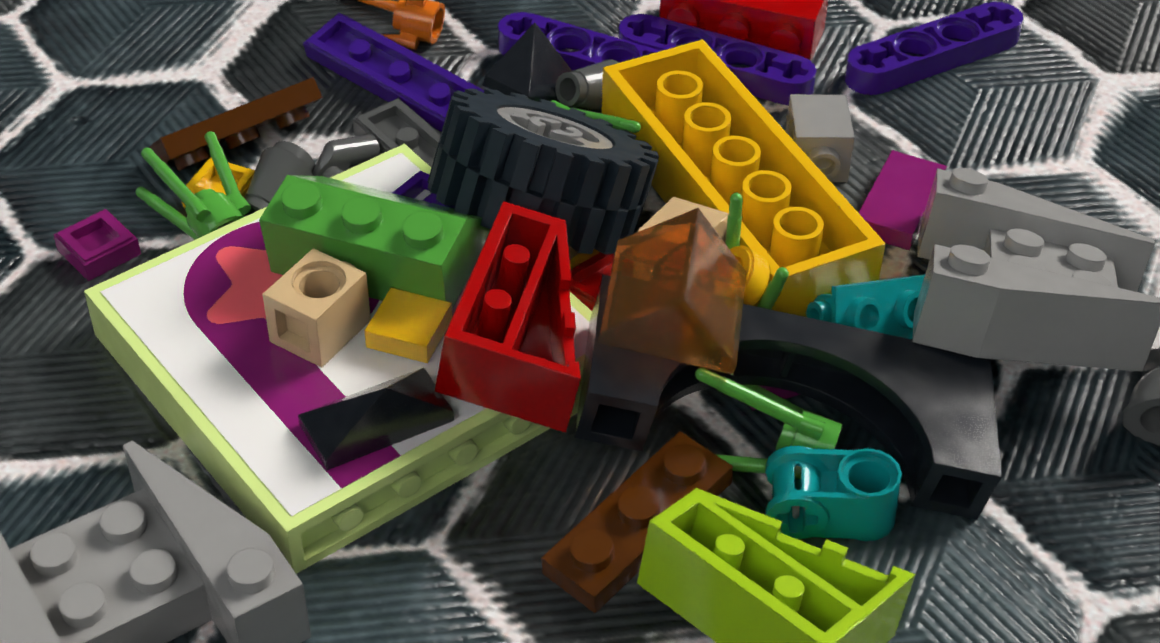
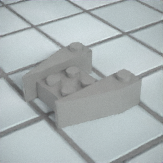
M937 168L918 233L917 257L928 259L929 264L914 310L912 342L976 358L1143 371L1160 327V297L1137 291L1155 241L1152 238L1031 194L989 181L984 174L978 171L956 168L951 172Z
M134 441L123 445L134 493L9 549L0 532V643H167L211 620L214 621L227 643H302L311 638L303 583L270 535Z

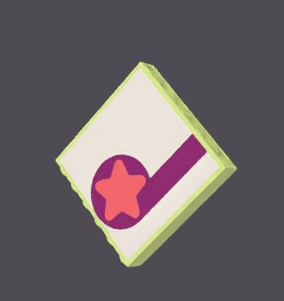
M402 144L330 178L392 193L419 171L430 175L431 167L406 144ZM425 189L414 199L423 200L431 193ZM265 207L84 290L96 337L245 517L270 535L297 574L550 428L442 394L454 411V421L326 470L299 425L298 414L423 367L436 384L445 334L428 363L367 348L364 331L368 324L322 368L269 341L262 294L283 275L271 272L259 222L260 217L267 208ZM469 278L452 309V317L466 288ZM570 292L571 312H575L576 322L574 335L576 362H579L581 376L571 416L578 413L588 329L592 311ZM369 297L370 316L372 319L382 301Z

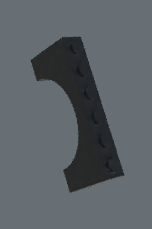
M602 276L589 322L574 438L643 451L652 423L665 408L688 394L711 388V386L696 379L695 376L698 368H706L741 385L768 386L805 395L835 408L859 423L885 447L899 464L907 484L911 506L978 519L1002 478L991 359L976 358L914 343L912 339L613 276Z

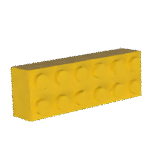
M703 39L603 67L602 114L640 123L641 130L637 133H630L636 135L635 140L647 142L652 146L651 150L658 153L659 161L651 185L665 203L672 197H676L729 213L731 195L733 193H740L742 195L740 246L750 248L768 261L770 267L769 282L778 268L784 267L789 272V276L772 310L807 317L808 305L814 302L816 297L821 294H832V286L879 280L886 243ZM761 298L758 300V302H757L754 306H756V307L758 306V304H759Z

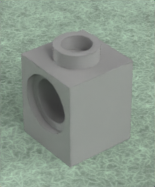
M790 94L786 133L830 182H848L855 137L847 95Z

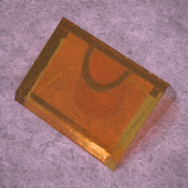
M699 208L618 240L598 342L733 375L737 365L747 271Z

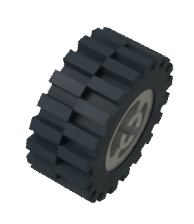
M473 88L465 89V92L458 90L451 96L427 183H429L428 189L430 193L437 194L436 199L441 204L455 206V212L482 217L480 225L488 229L492 228L503 201L566 220L568 246L572 247L577 253L592 254L593 250L596 249L604 255L615 254L616 249L623 252L632 244L659 161V155L656 151L651 150L652 146L647 142L635 140L636 135L627 130H616L613 128V124L603 119L594 120L586 117L585 112L573 108L566 110L557 107L554 102L540 99L539 102L530 100L526 95L511 92L510 96L498 90L485 89L483 93Z

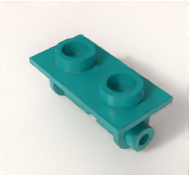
M925 274L832 286V294H821L816 297L814 302L808 305L806 316L808 318L912 339L914 310Z

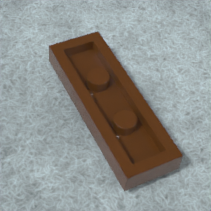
M314 77L163 136L148 148H151L167 165L174 162L178 171H181L210 158L207 151L208 145L205 140L207 132H214L219 143L226 141L229 150H233L260 138L261 136L257 129L259 127L276 121L279 130L309 118L310 115L307 108L323 97Z
M679 431L541 557L542 574L592 612L596 613L639 572L649 521L696 488L719 496L732 483L733 466Z

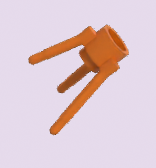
M358 0L359 2L394 12L393 28L401 30L400 34L381 35L405 48L417 50L420 41L435 44L441 34L445 18V6L443 3L432 0H399L398 2L394 0Z

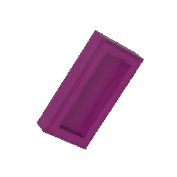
M892 150L858 213L886 244L910 251L919 233L937 168L946 170V165Z

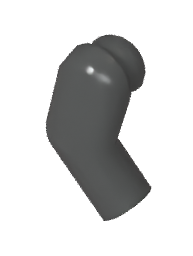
M371 134L329 141L325 144L312 170L313 176L330 178L348 170L350 166L359 165L380 155L379 143Z

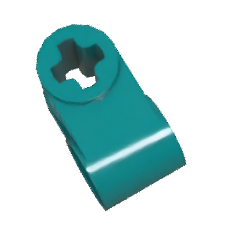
M804 446L781 448L772 453L766 462L767 481L772 485V499L767 504L765 515L782 521L780 533L795 539L820 537L856 539L860 541L879 540L887 536L894 528L902 476L900 466L892 456L881 450L870 448L858 450L812 449ZM795 466L801 467V479H794ZM792 506H799V518L797 519L792 516Z

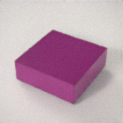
M107 209L53 235L57 251L87 281L141 255L138 239Z

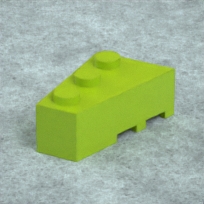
M698 488L649 521L637 584L716 643H887L896 634L916 575L896 566H893L890 574L886 575L846 559L848 547L827 539L822 549L780 533L782 521Z

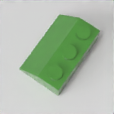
M287 175L259 219L271 272L284 275L314 248L340 261L349 262L357 269L366 272L368 296L370 298L383 301L392 287L451 302L452 309L479 258L491 230L480 225L482 217L455 212V208L324 176Z

